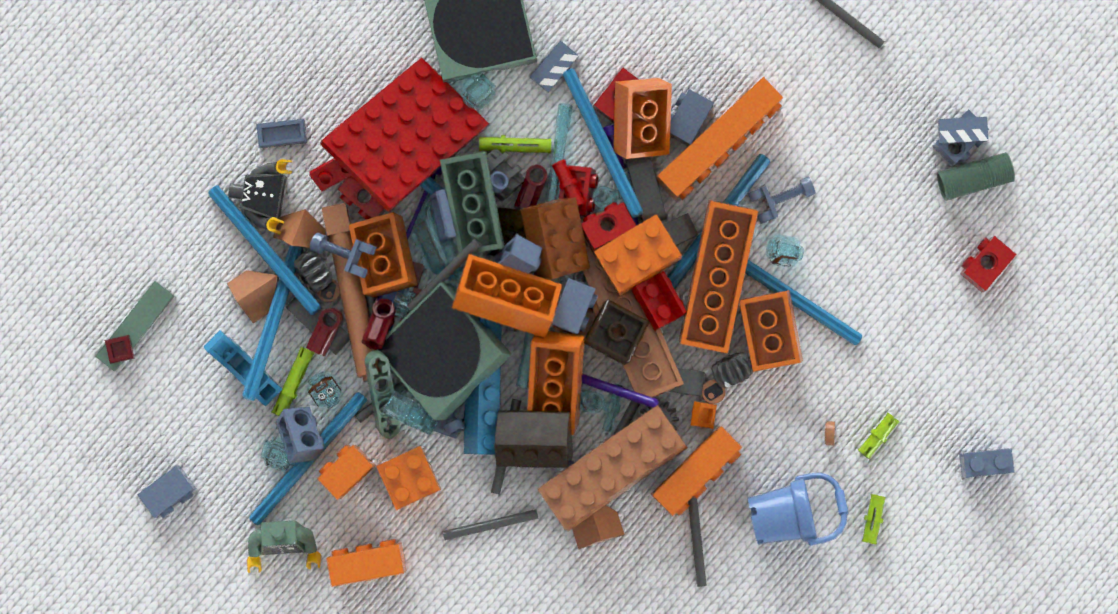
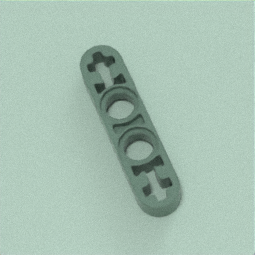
M374 350L366 355L364 364L376 428L384 438L390 439L395 437L400 431L388 358L381 351ZM377 358L380 359V361L378 362V368L381 372H378L376 367L373 365L376 363L375 359ZM386 379V384L383 388L375 389V384L378 380ZM382 401H390V405L386 410H379V405ZM385 417H387L389 422L392 424L389 426V430L385 429L387 427V421Z

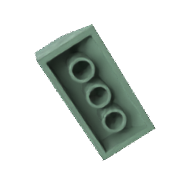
M486 151L440 160L449 208L456 232L455 238L458 253L474 238L481 243V246L474 253L505 248Z

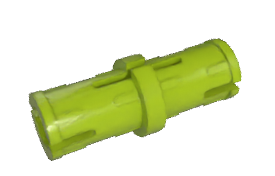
M887 412L875 429L872 428L870 431L871 435L858 451L870 460L882 443H886L887 436L899 424V421Z
M871 494L868 513L864 516L866 523L862 542L877 544L880 523H883L884 520L882 512L886 497Z

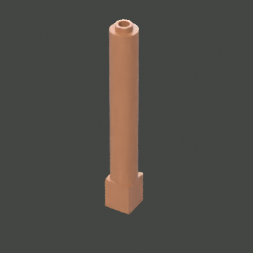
M346 203L322 207L329 242L352 250L353 244L349 230L351 222ZM332 253L357 377L363 378V382H367L364 364L365 357L374 350L362 344V338L370 320L366 297L363 294L360 276L344 271L348 259ZM377 358L375 359L376 363L373 365L376 367L378 372H381L378 368L379 359Z

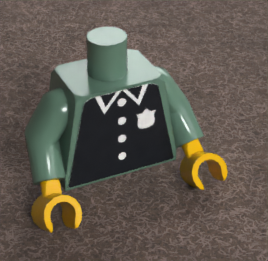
M294 520L261 523L260 529L253 531L248 538V573H250V568L253 566L258 567V573H260L262 566L259 556L306 552L308 553L306 567L311 569V563H316L318 568H320L322 555L317 552L312 530L303 527Z

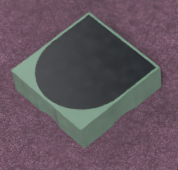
M424 0L443 82H455L492 70H506L537 62L523 0Z
M440 282L387 335L382 349H377L388 358L392 371L433 420H446L470 396L477 385L489 378L512 355L493 331L485 326L477 316L452 308L457 289L453 284Z

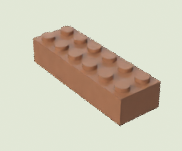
M657 405L539 487L538 491L563 528L570 531L688 447Z

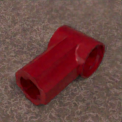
M532 165L528 168L514 206L523 209L537 205L548 179V173L544 167ZM535 169L542 170L544 174L542 181L538 183L533 182L530 178L531 172Z
M379 299L373 305V313L362 338V344L366 345L369 349H382L389 329L394 324V305L390 300ZM380 313H387V315H385V316L379 315V314H380Z
M329 308L320 313L318 323L306 346L307 349L324 357L326 356L339 327L343 324V314L340 310ZM329 312L334 313L337 318L333 326L328 325L325 320Z

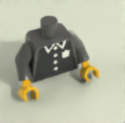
M285 159L267 163L253 169L250 174L245 175L244 185L230 183L228 197L241 199L240 208L244 210L246 218L257 227L267 229L276 234L281 233L276 230L277 224H284V221L280 220L287 178L284 174H292V171L286 170V165L292 163V161Z

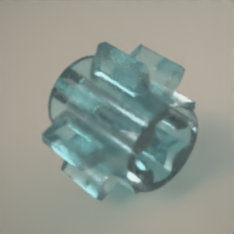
M405 289L404 294L397 292L393 300L394 310H396L395 316L404 319L411 312L407 305L415 298L416 293Z

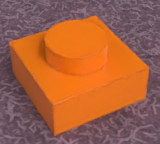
M694 401L690 425L713 429L717 405Z

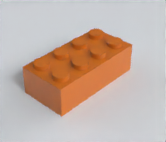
M469 254L462 271L452 308L545 338L553 321L562 284Z
M548 331L545 338L534 335L531 341L527 411H570L572 435H574L580 419L585 336Z
M719 426L651 495L672 516L676 513L680 516L690 506L687 502L693 496L697 499L707 489L704 485L710 479L715 481L724 472L722 467L727 462L732 464L741 455L739 450L742 446L722 426Z

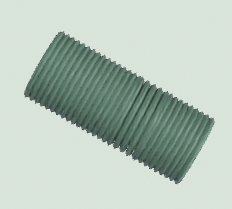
M1005 152L1000 155L938 171L937 181L941 195L947 201L984 189L987 190V188L990 189L1014 182L1015 172L1011 158Z

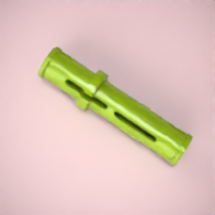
M501 135V137L479 136V152L498 149L502 154L504 152L551 154V138H506V135ZM493 143H494V144H513V146L492 145V144H493ZM517 144L538 145V147L517 146Z
M300 347L271 413L279 416L283 409H289L293 399L297 397L296 392L314 352Z

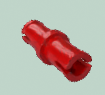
M563 159L551 165L560 182L559 188L561 191H564L566 197H576L578 207L585 204L576 185L578 181L576 178H573L566 160Z

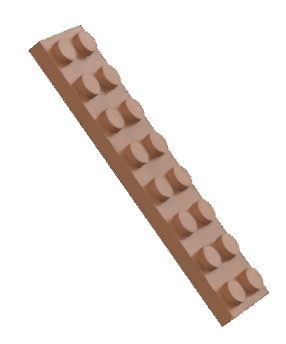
M603 210V211H600V212L595 213V214H596V216H597V215H599V214H601V213H603V212H605V211ZM604 221L601 224V228L605 231H610L614 228V225L610 221ZM584 237L590 269L583 270L582 273L588 286L595 288L594 294L598 295L596 300L598 310L600 311L604 301L611 300L648 320L632 290L619 296ZM649 322L630 362L626 365L622 364L633 391L654 398L684 385L661 330L654 331ZM619 327L611 329L615 338L622 335L619 333Z

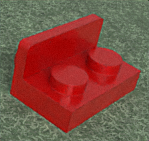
M334 158L309 172L310 177L321 192L351 176Z
M567 165L573 178L577 179L578 183L576 185L585 201V204L578 207L579 215L587 217L595 210L593 191L598 186V174H596V170L590 167ZM560 190L559 199L567 198L563 190Z
M664 271L631 289L654 331L676 321L687 313L683 301L677 295L671 280Z

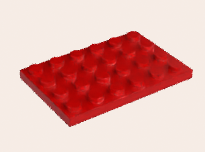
M421 57L324 137L320 145L389 212L441 167L440 160L456 155L484 131L489 123L449 83L443 82L442 77Z

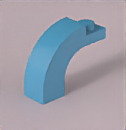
M219 330L203 348L245 386L253 358L233 339ZM265 370L256 399L264 406H267L282 388Z

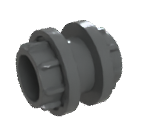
M496 149L492 150L486 157L490 175L493 172L499 171L508 178V186L502 192L494 193V197L496 196L500 201H504L523 184L524 177L521 174L523 169L519 165L512 169L507 163V160L510 158L508 153L504 152L502 154Z

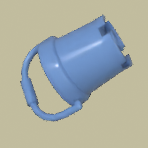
M824 473L799 475L795 477V481H792L789 486L748 497L752 524L758 545L799 539L808 542L809 545L826 543L836 539L843 532L847 523V514L849 512L844 490H841L839 483L832 476ZM823 479L834 486L838 512L841 516L839 527L832 534L817 538L805 484V480Z

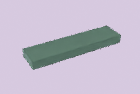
M154 281L109 339L130 335L132 348L134 349L174 298V295ZM106 344L95 356L113 371H116L123 363L122 361L110 364Z

